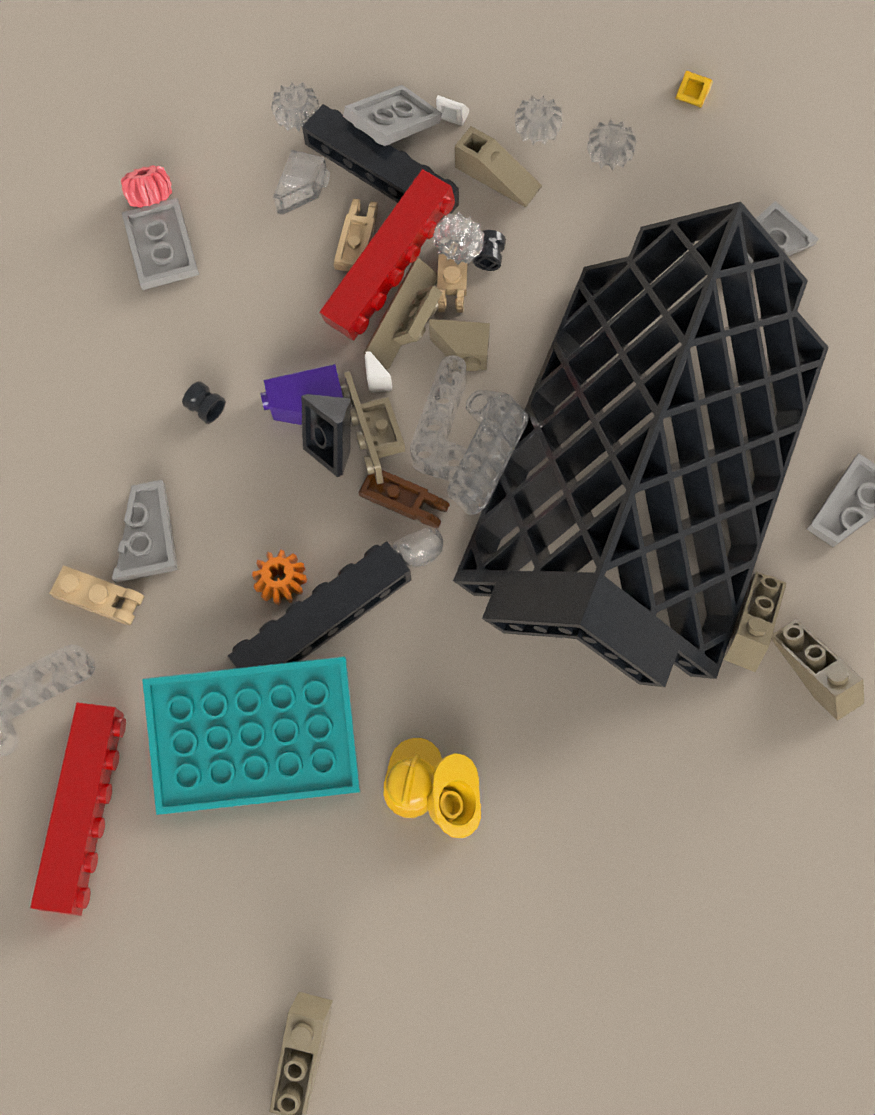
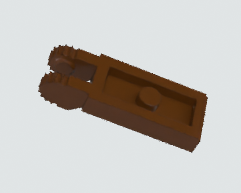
M382 470L384 483L377 484L374 474L367 475L358 492L360 497L412 520L417 519L424 525L436 529L439 528L442 521L437 516L421 508L426 503L434 509L447 512L450 506L448 501L429 493L426 488Z

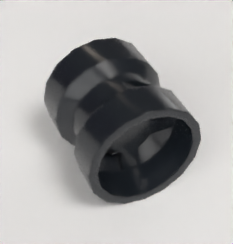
M496 230L480 231L476 241L478 248L473 254V264L485 271L498 270L502 263L501 252L505 249V236Z
M198 381L188 388L182 399V404L189 411L198 412V417L209 424L221 415L226 401L219 394H212L207 385Z

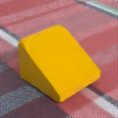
M685 71L675 99L702 108L713 84L712 79Z

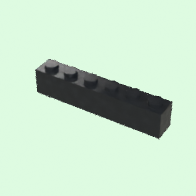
M322 104L302 126L305 145L397 203L422 169L451 185L455 204L452 211L447 216L444 215L438 223V229L459 206V188L453 181L437 175L429 166L421 165L402 150L399 151L391 145L383 146L378 144L372 137L356 128L353 123L344 118L340 111L332 110Z
M388 541L381 546L378 544L374 545L365 552L364 558L356 564L350 563L344 566L335 579L329 583L323 582L312 591L310 597L303 602L296 601L286 610V614L278 620L266 622L259 629L260 633L250 640L244 639L237 643L232 649L233 652L228 657L236 668L301 661L412 580L411 571Z

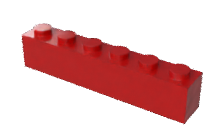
M424 169L420 171L319 313L326 324L353 341L358 335L366 331L369 326V319L375 311H379L384 306L387 294L392 287H396L401 282L404 270L409 263L416 261L424 242L434 236L444 215L447 216L452 211L455 198L451 185Z
M76 702L30 909L82 916L83 909H86L89 904L91 890L88 887L90 873L95 872L98 863V854L95 852L97 840L103 836L105 830V818H102L105 804H109L112 796L111 774L112 770L115 771L119 763L118 741L119 737L122 738L126 730L124 714L116 707Z

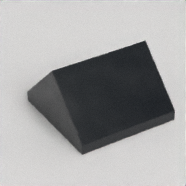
M311 394L301 396L303 450L336 477H340L344 473L350 454L351 399Z

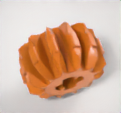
M281 549L277 557H273L271 552H267L266 557L268 561L257 560L256 562L260 570L252 572L253 579L257 581L253 587L256 592H262L261 597L266 602L273 597L275 605L279 606L282 597H286V600L292 603L293 597L291 594L294 592L302 595L303 589L300 585L307 583L306 575L302 574L306 570L304 563H297L298 558L294 553L286 557L285 551ZM278 574L280 577H282V574L285 575V578L281 581L279 578H277V581L274 579Z

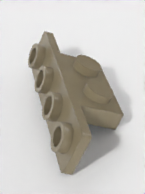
M417 258L411 264L364 350V355L370 351L385 369L390 368L402 345L417 342L422 338L426 331L424 326L427 320L439 307L437 302L443 292L434 286L438 273L420 258Z
M350 371L345 372L346 384L341 385L343 398L351 399L352 426L358 425L360 431L356 432V437L360 450L366 449L368 456H364L368 475L374 474L377 484L384 483L379 458L406 451L389 397L360 404Z

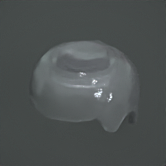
M428 527L397 540L392 546L407 566L424 567L434 562L442 553L444 540L437 528L435 529V534Z

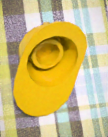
M410 738L401 742L394 749L390 757L384 781L383 796L387 806L399 816L416 818L428 811L427 800L432 791L434 771L442 760L439 749L432 742L423 738Z
M456 753L445 756L438 763L433 775L432 791L427 800V809L431 819L440 826L444 833L453 838H464L471 835L478 828L481 819L477 768L470 758Z

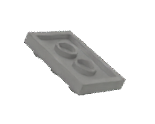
M403 85L347 105L343 113V117L353 123L356 128L362 130L372 137L375 142L383 146L439 124L442 116L440 111Z
M178 198L153 204L150 207L144 206L122 212L142 290L199 275Z

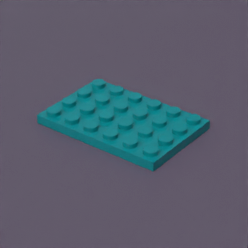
M346 656L142 679L156 815L359 793L361 791Z

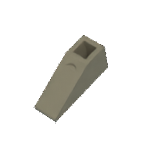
M470 126L456 143L455 168L518 204L527 207L542 188V185L494 138Z
M758 571L755 572L730 638L724 660L756 672L769 648L786 582Z
M796 619L773 633L771 640L815 700L837 721L864 704L863 679L801 622Z
M298 992L287 1016L270 1113L277 1115H307L327 1034L333 1000Z

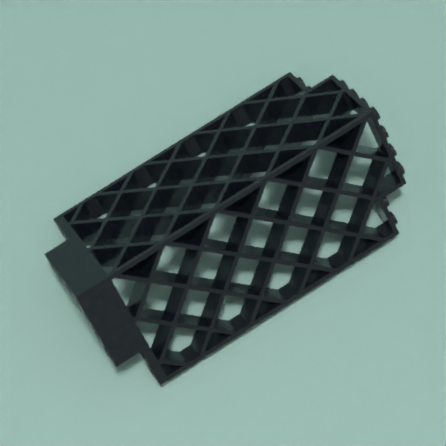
M741 201L642 226L628 257L583 268L453 579L456 584L473 596L490 597L482 619L502 633L577 639L639 685L666 687L673 664L690 677L717 679L829 348L798 312L808 280ZM748 254L753 259L752 263H749ZM750 270H754V276H755V282H756V288H757V294H758V300H759V306H760V312H761V317H760V318H758V313H757V307H756V301H755V295H754V289H753V283H752V277H751V271H750ZM708 275L703 282H701L678 304H676L672 309L670 308L677 300H679L685 293H687L693 286H695L702 278ZM717 278L721 279L729 325L725 328L716 283ZM660 315L663 316V317L660 318L653 326H651L645 333H643L637 340H635L630 346H628V344H629L635 337H637L644 329H646V328H647L652 322H654ZM762 326H763V330H764V336H765V342H766V348H767V354H768V360H769V366H770V371H768V372H767V366H766L765 355H764V349H763V343H762V337H761V331H760V327H762ZM728 336L731 337L738 382L735 383L733 382L726 341ZM679 342L682 344L681 347H679L673 354H671L666 360H664L659 366H657L651 373H649L648 375L645 374V372L651 366H653L658 360H660ZM694 346L697 349L704 393L698 394L690 352V348ZM617 353L619 354L612 362H610V363H609L604 369H602L596 376H594L589 382H587V380H588L594 373H596L602 366H604V365H605L610 359H612ZM633 382L636 383L630 391L603 412L602 409ZM771 382H772V384H773V390H774V396H775V402H776V408H777L776 417H775V414H774V408H773V402H772V396H771V390H770V384H769V383H771ZM574 391H576V393H575L571 398H569L563 405H561V406L554 412L555 408H556L561 402H563L569 395H571ZM738 393L741 395L747 436L745 437L742 434L736 394ZM703 405H707L714 448L710 450L707 447L700 408ZM653 412L654 418L621 445L619 439ZM671 417L679 459L678 462L673 464L670 462L663 420ZM589 420L592 422L564 448H561V444ZM749 449L755 476L752 486L746 457V450ZM606 451L608 457L577 482L575 477ZM547 457L549 461L526 480L528 473ZM717 462L724 503L719 505L717 503L711 464ZM682 476L689 517L681 520L674 478ZM623 484L626 492L594 518L591 510ZM562 489L563 495L535 518L533 512ZM645 490L653 532L646 536H642L635 494ZM727 519L731 540L728 555L726 554L721 521ZM577 523L580 530L550 554L548 546ZM518 526L520 531L498 549L501 539ZM690 534L693 535L699 573L691 575L685 537ZM653 550H656L663 589L656 593H653L646 554ZM532 560L534 565L533 571H519ZM591 560H594L597 567L595 572H578ZM615 567L618 568L621 588L605 577L606 571ZM703 591L707 612L702 630L695 594ZM666 608L670 627L656 617L658 612Z

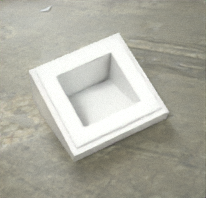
M439 95L437 96L436 106L437 110L442 113L441 119L463 126L469 114V108L462 103Z
M370 351L366 352L365 364L369 391L371 393L391 391L392 381L390 374Z

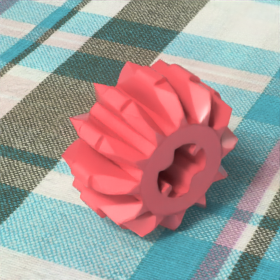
M143 166L140 169H134L133 172L127 173L121 179L123 194L129 205L133 207H150L153 204H159L160 201L167 200L172 194L170 178L161 166Z

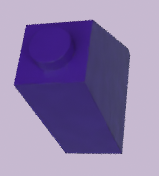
M335 364L263 380L266 392L260 393L264 410L271 411L274 421L302 425L301 396L311 394L343 398Z

